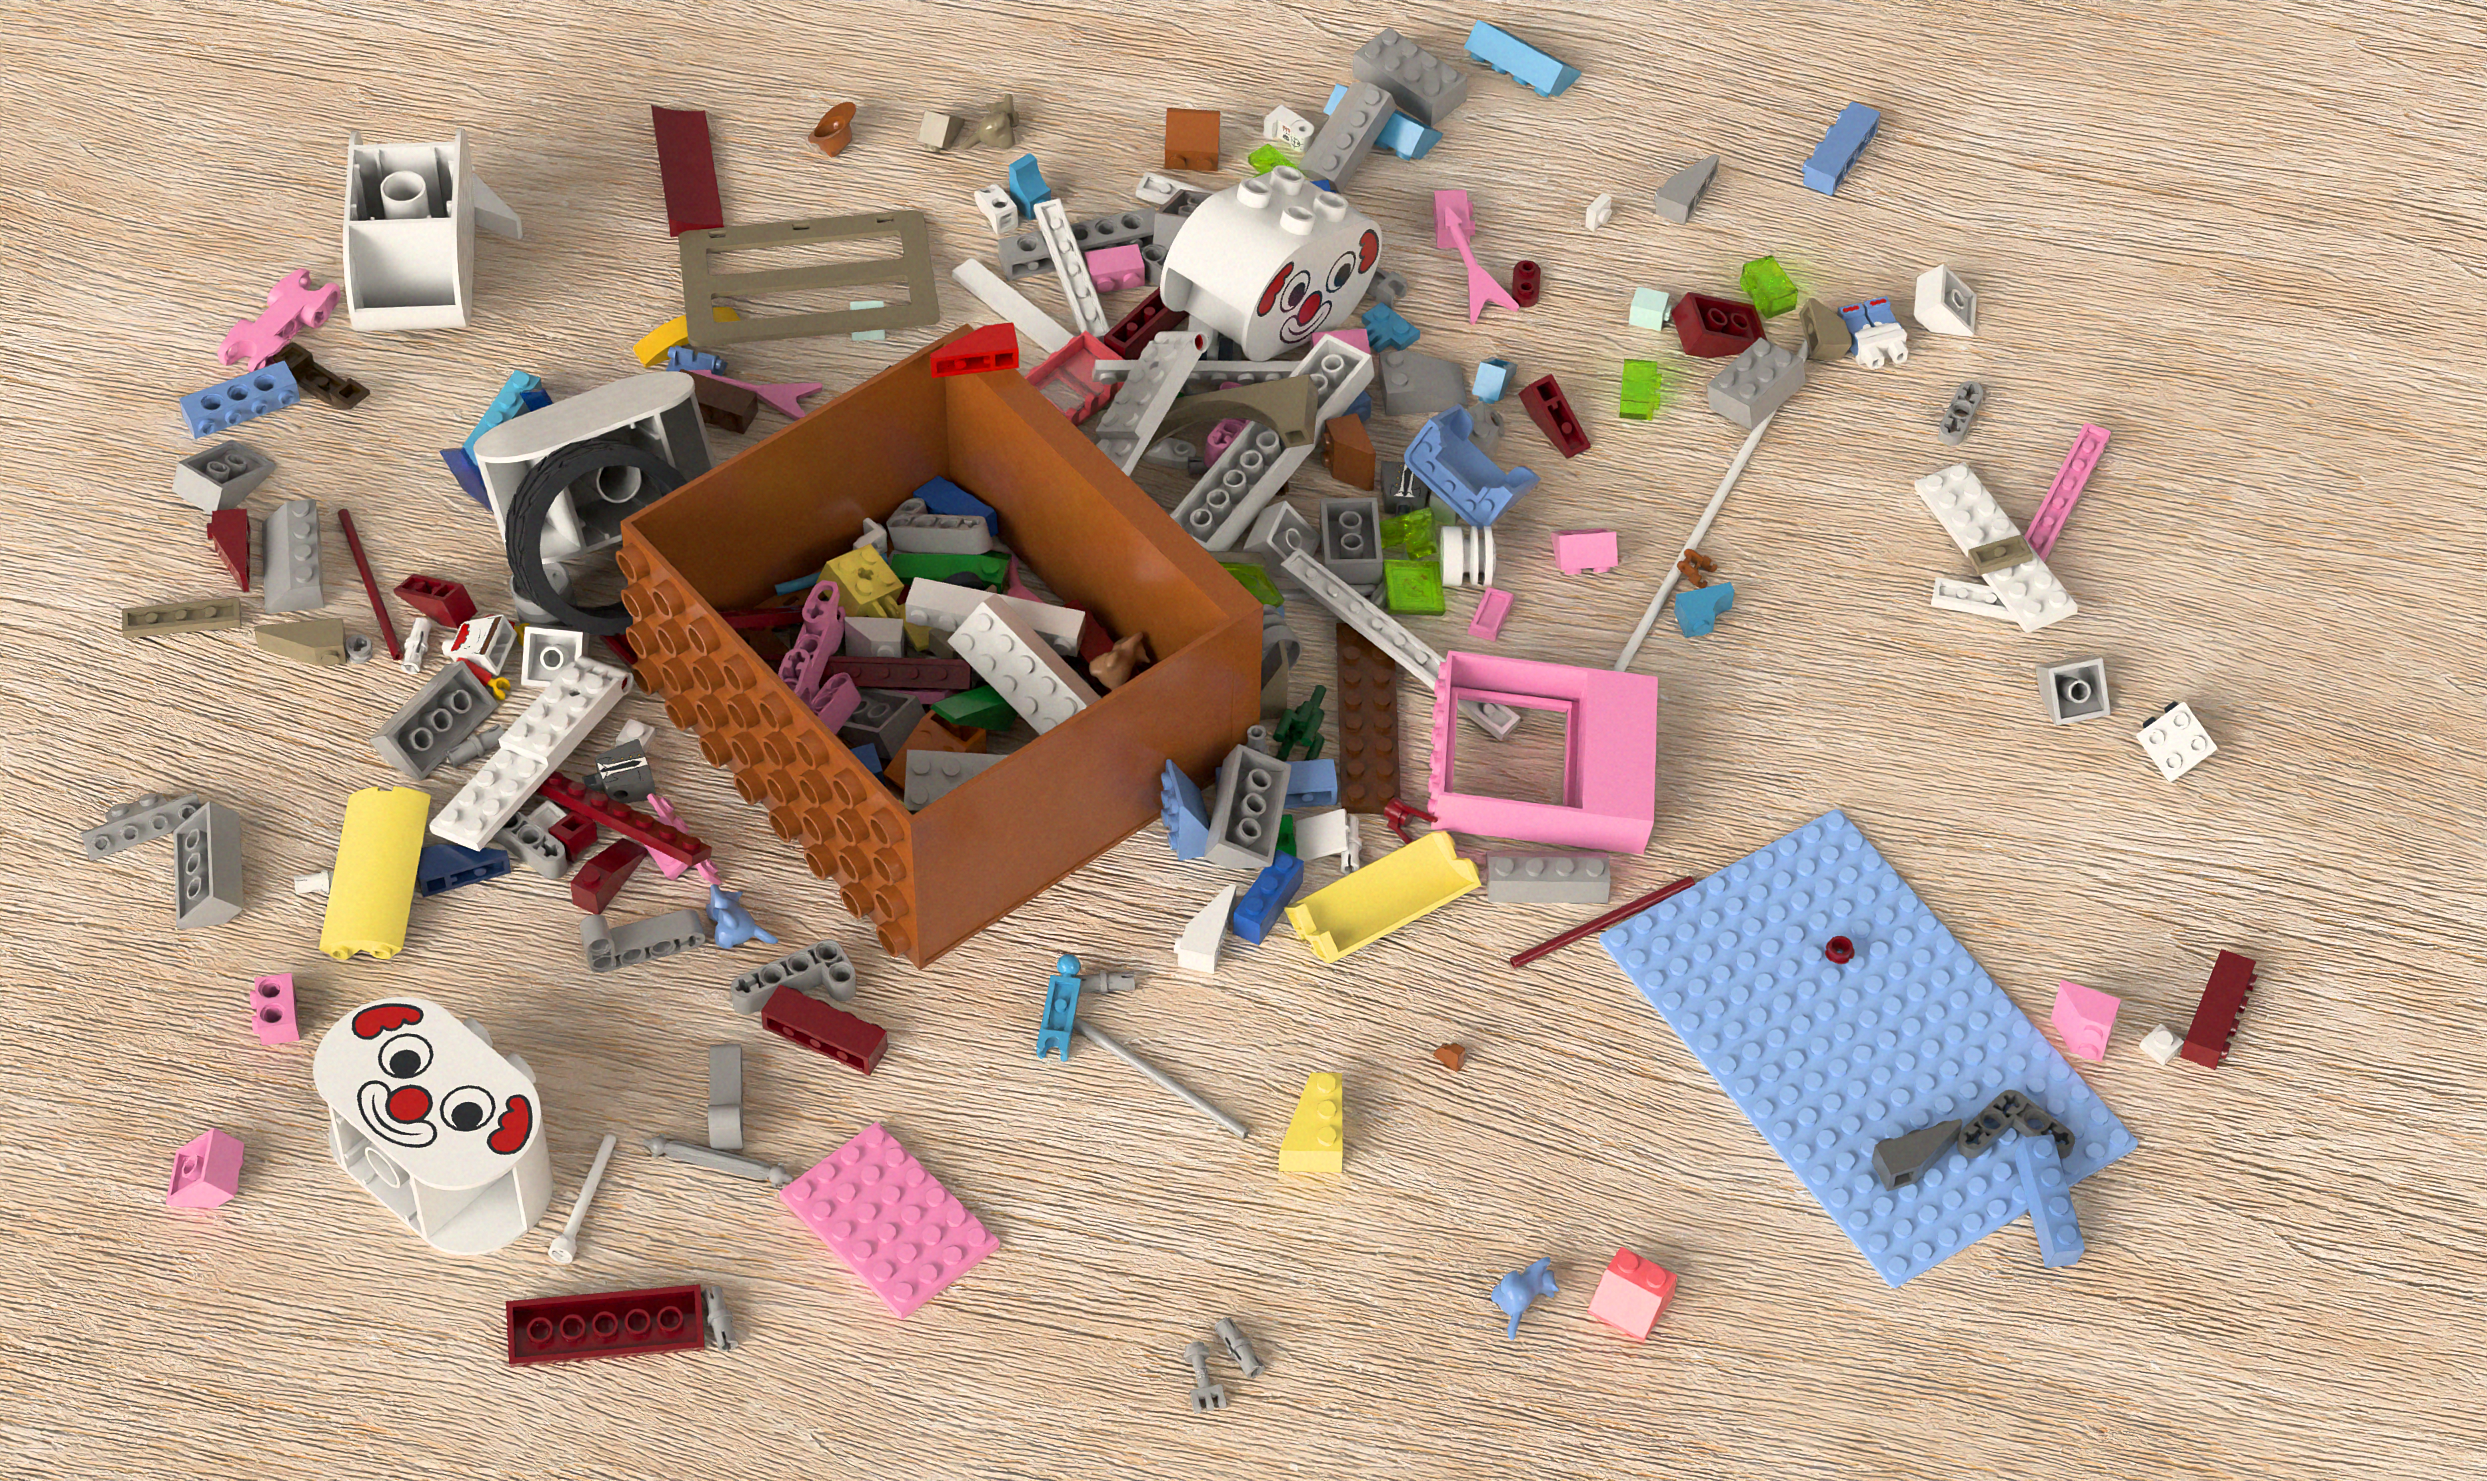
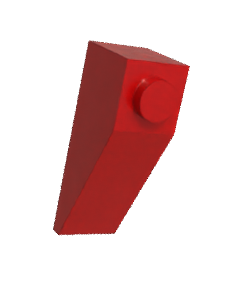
M1014 323L985 325L931 353V378L1019 368V347Z

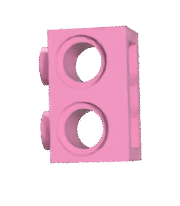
M292 973L254 978L255 990L250 991V1001L252 1009H257V1015L252 1016V1027L254 1034H260L262 1046L300 1040L296 990Z

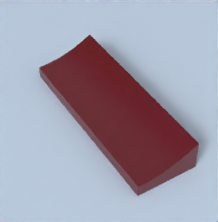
M651 105L670 237H678L680 233L689 230L724 227L705 110L678 111Z
M700 1284L506 1301L510 1367L705 1350L703 1303Z

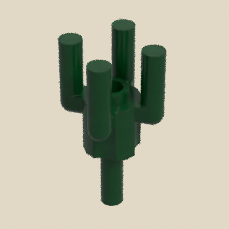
M1317 685L1310 701H1304L1302 705L1297 706L1295 712L1291 709H1286L1283 712L1273 734V739L1276 742H1282L1275 759L1286 762L1294 743L1300 741L1304 746H1310L1304 761L1318 759L1325 743V738L1318 732L1325 716L1324 711L1319 708L1327 691L1323 685Z

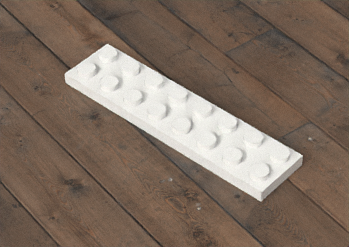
M1965 462L1915 481V490L1967 557L1968 549L2021 535L2020 531ZM2025 539L2033 553L2032 561L1983 574L1982 577L2023 630L2028 633L2076 614L2077 604Z

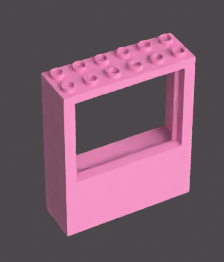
M1448 651L1445 662L1440 661L1438 679L1435 680L1434 696H1437V703H1434L1432 720H1435V726H1433L1431 734V744H1434V750L1431 751L1429 767L1432 768V774L1429 777L1428 792H1431V799H1428L1427 813L1437 817L1438 821L1436 823L1431 821V829L1643 855L1654 823L1658 677ZM1458 699L1566 712L1562 806L1453 793Z

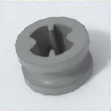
M354 635L346 641L347 658L351 662L362 664L372 658L371 640L367 636Z

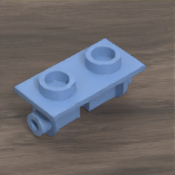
M676 345L669 348L668 357L671 360L666 371L679 372L681 369L687 371L711 370V374L722 376L728 363L720 359L719 355L713 356L701 352L695 355L693 350Z

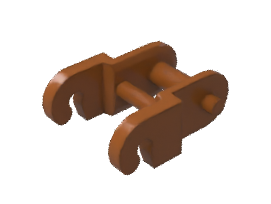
M1686 549L1684 551L1686 558L1684 561L1677 563V568L1689 577L1688 581L1696 587L1706 588L1708 582L1706 580L1703 583L1700 582L1702 576L1698 573L1699 566L1708 572H1715L1718 566L1716 564L1710 566L1712 559L1708 556L1702 557L1694 550ZM1690 561L1695 564L1694 567L1689 564Z

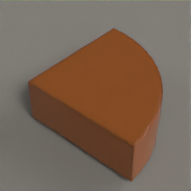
M1443 1043L1434 1051L1433 1056L1457 1073L1464 1066L1465 1048L1456 1043L1452 1045Z

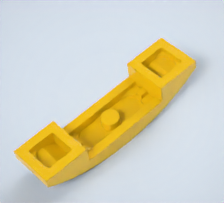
M732 307L712 308L715 322L741 321ZM686 314L656 328L633 346V351L645 369L670 359L668 357L670 347H675L676 345L681 347L689 343Z

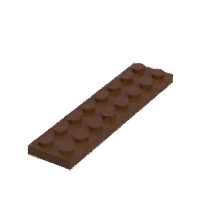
M1336 623L1341 809L1345 808L1347 814H1384L1385 807L1392 798L1398 797L1401 799L1395 660L1348 623Z

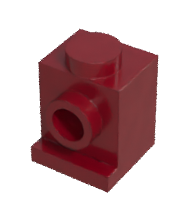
M575 810L548 828L549 834L564 845L566 859L572 863L577 861V855L598 840L597 825L594 820Z

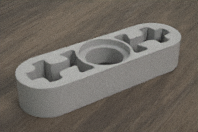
M1965 381L1960 384L1940 424L1938 438L1943 444L1956 446L1963 441L1982 402L1984 390L1979 383ZM1969 393H1971L1972 396H1971L1970 400H1969V401L1965 400V399H1966V396H1968ZM1963 410L1967 412L1968 415L1965 417L1957 416L1954 413V411ZM1954 425L1956 426V431L1953 434L1949 433Z

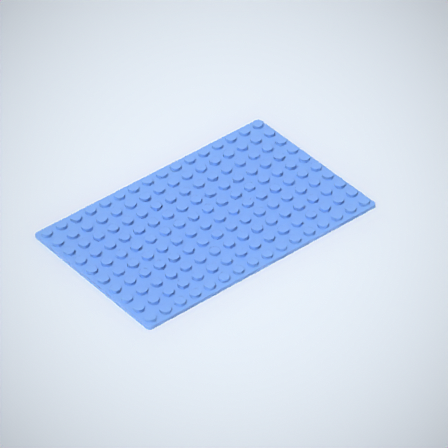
M1838 809L1828 812L1695 883L1694 886L1605 931L1599 937L1600 944L1892 1288H1898L2029 1212L2014 1156L2021 1140L2026 1137L2014 1127H2011L1978 1158H1967L1961 1155L1957 1149L1956 1141L1916 1183L1888 1192L1871 1162L1875 1144H1878L1880 1141L1887 1138L1895 1139L1902 1137L1916 1129L1924 1130L1934 1127L1942 1121H1954L1960 1118L1963 1122L1962 1130L2005 1090H2016L2074 1134L2075 1144L2070 1156L2060 1159L2068 1188L2137 1148L2138 1141L1842 811ZM1835 936L1847 937L1853 944L1855 955L1846 964L1834 963L1825 956V951L1827 950L1825 946ZM2012 1103L2011 1105L2006 1104L2005 1110L2003 1112L2004 1115L2011 1106L2016 1107L2017 1105L2014 1103ZM1994 1119L1983 1121L1984 1125L1989 1129L2000 1127L1999 1123ZM2038 1119L2027 1121L2028 1125L2033 1129L2044 1127L2043 1123ZM1978 1133L1973 1141H1966V1143L1969 1145L1972 1143L1977 1144L1980 1134ZM2061 1140L2060 1142H2056V1141H2055L2056 1145H2059V1144H2061V1143H2063V1144L2066 1143V1142L2063 1141V1140Z

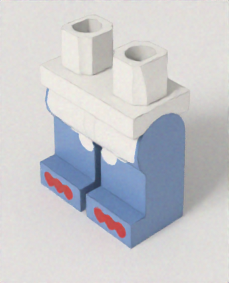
M1887 296L1864 301V305L1860 302L1838 308L1837 316L1846 322L1848 332L1852 336L1850 351L1856 356L1855 360L1858 365L1866 363L1871 370L1878 369L1884 365L1885 358L1891 357L1896 364L1907 360V333L1890 310L1891 303Z

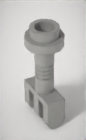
M1200 1341L1188 1344L1183 1355L1187 1363L1193 1364L1199 1388L1190 1390L1189 1395L1194 1414L1201 1413V1404L1199 1402L1201 1400H1204L1207 1412L1213 1411L1212 1398L1216 1397L1219 1408H1226L1222 1384L1211 1386L1205 1363V1360L1210 1356L1208 1347L1204 1346V1343Z

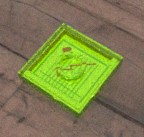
M1384 559L1382 572L1388 614L1443 616L1445 614L1446 608L1439 561Z

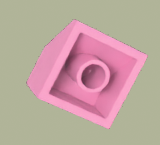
M1609 528L1551 531L1556 566L1560 570H1565V574H1581L1583 568H1593V572H1609L1610 567L1618 566L1615 531Z
M2061 980L2051 1020L2072 1053L2086 1059L2101 1062L2112 1034L2121 999Z
M212 1128L176 1150L166 1204L180 1207L216 1208L224 1202L231 1200L236 1195L239 1187L237 1181L239 1170L244 1161L242 1155L245 1143L216 1128Z

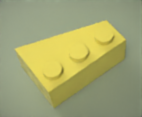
M1311 1072L1280 1148L1279 1171L1341 1172L1343 1154L1342 1073Z

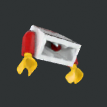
M489 614L481 619L466 621L461 624L455 639H446L443 642L442 650L444 655L451 657L454 662L463 660L484 687L489 685L493 688V696L497 700H505V693L499 688L510 691L509 680L504 677L494 679L492 676L499 675L516 635L518 644L524 646L525 627L530 624L522 623L516 626L515 622L506 619L504 615Z

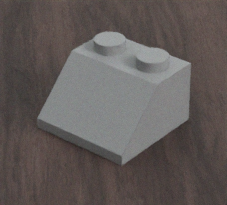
M2085 655L2036 665L2039 693L2054 725L2058 726L2111 715L2102 657Z

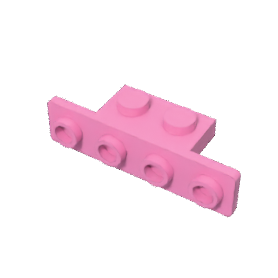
M650 793L647 799L660 816L656 820L665 825L674 826L678 831L690 836L687 833L690 830L689 826L673 813L675 810L674 805L666 797L659 798ZM645 845L663 873L672 881L689 867V865ZM710 859L694 865L704 879L716 885L722 882L716 874L719 870L718 867Z

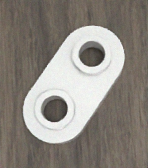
M1166 438L1150 449L1142 458L1152 464L1176 469H1187L1188 457H1196V449L1189 442Z

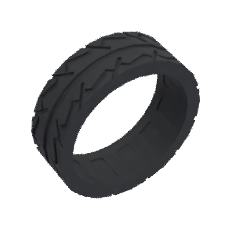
M595 438L592 441L587 439L572 442L551 452L548 458L545 456L529 470L518 486L506 517L505 546L507 559L520 588L534 604L570 627H574V629L592 635L616 636L619 633L624 635L626 634V628L633 625V618L623 601L601 607L576 606L563 601L550 585L542 566L540 540L546 514L555 498L573 480L586 472L605 466L623 465L641 469L659 488L662 497L688 483L678 470L658 456L637 446L615 439Z

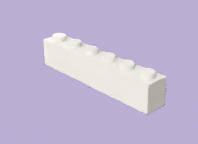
M915 577L905 603L906 622L914 623L918 626L924 625L948 632H956L975 609L995 593ZM998 594L1057 654L1077 657L1085 633V612Z

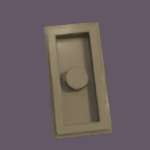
M2021 534L1968 549V558L1978 576L2032 561L2033 553Z

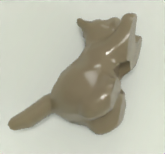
M1009 93L1006 94L1003 102L985 105L990 114L983 118L978 131L961 144V149L972 148L979 142H984L990 147H999L1003 150L1009 149L1015 144L1012 127L1018 125L1019 114L1014 110L1013 96Z

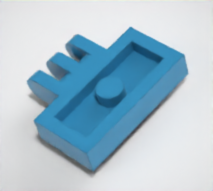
M1380 302L1362 315V323L1366 326L1363 329L1367 330L1369 346H1374L1373 349L1378 353L1390 345L1398 351H1403L1420 339V331L1383 302Z

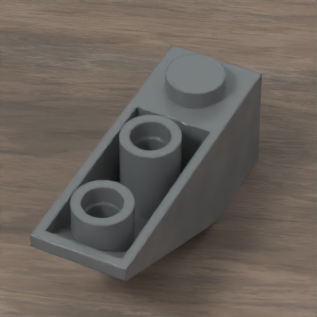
M1961 1118L1954 1121H1942L1934 1127L1924 1130L1916 1129L1905 1136L1895 1139L1887 1138L1875 1144L1871 1162L1886 1191L1916 1183L1958 1140L1963 1123Z

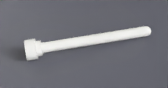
M607 1134L604 1137L563 1235L555 1238L550 1246L549 1256L557 1262L570 1263L577 1251L574 1239L615 1146L616 1137L613 1134Z

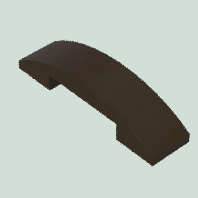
M291 342L277 355L273 356L275 363L286 362L300 387L333 407L350 410L370 395L369 389L352 378L344 381L314 362L312 353L295 342Z

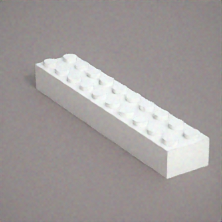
M1325 334L1288 377L1310 374L1319 392L1314 444L1286 448L1279 434L1260 423L1250 421L1170 517L1207 552H1227L1321 441V433H1324L1325 420L1341 417L1375 377L1372 355L1329 334Z

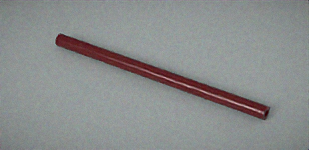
M341 509L337 513L390 654L394 661L401 660L404 657L353 521L349 511Z
M1689 875L1510 958L1511 966L1514 969L1521 967L1694 886V879Z

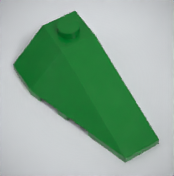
M993 550L981 554L927 552L893 554L890 568L902 584L911 586L915 577L942 582L955 573L970 571L980 577L985 590L991 585H995L997 587V594L1002 595L1012 554Z
M990 684L951 695L933 703L930 708L952 724L1005 732L1009 731L1018 715V712Z

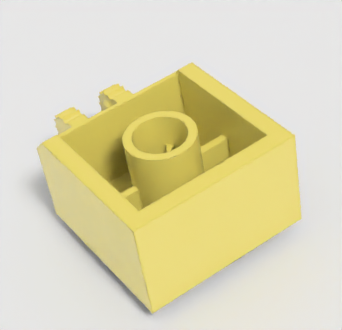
M871 543L826 562L816 583L818 584L822 580L837 583L840 593L838 606L844 607L846 617H865L868 615L869 618L900 619L902 614L896 601L904 585ZM824 590L823 592L830 600L833 591Z

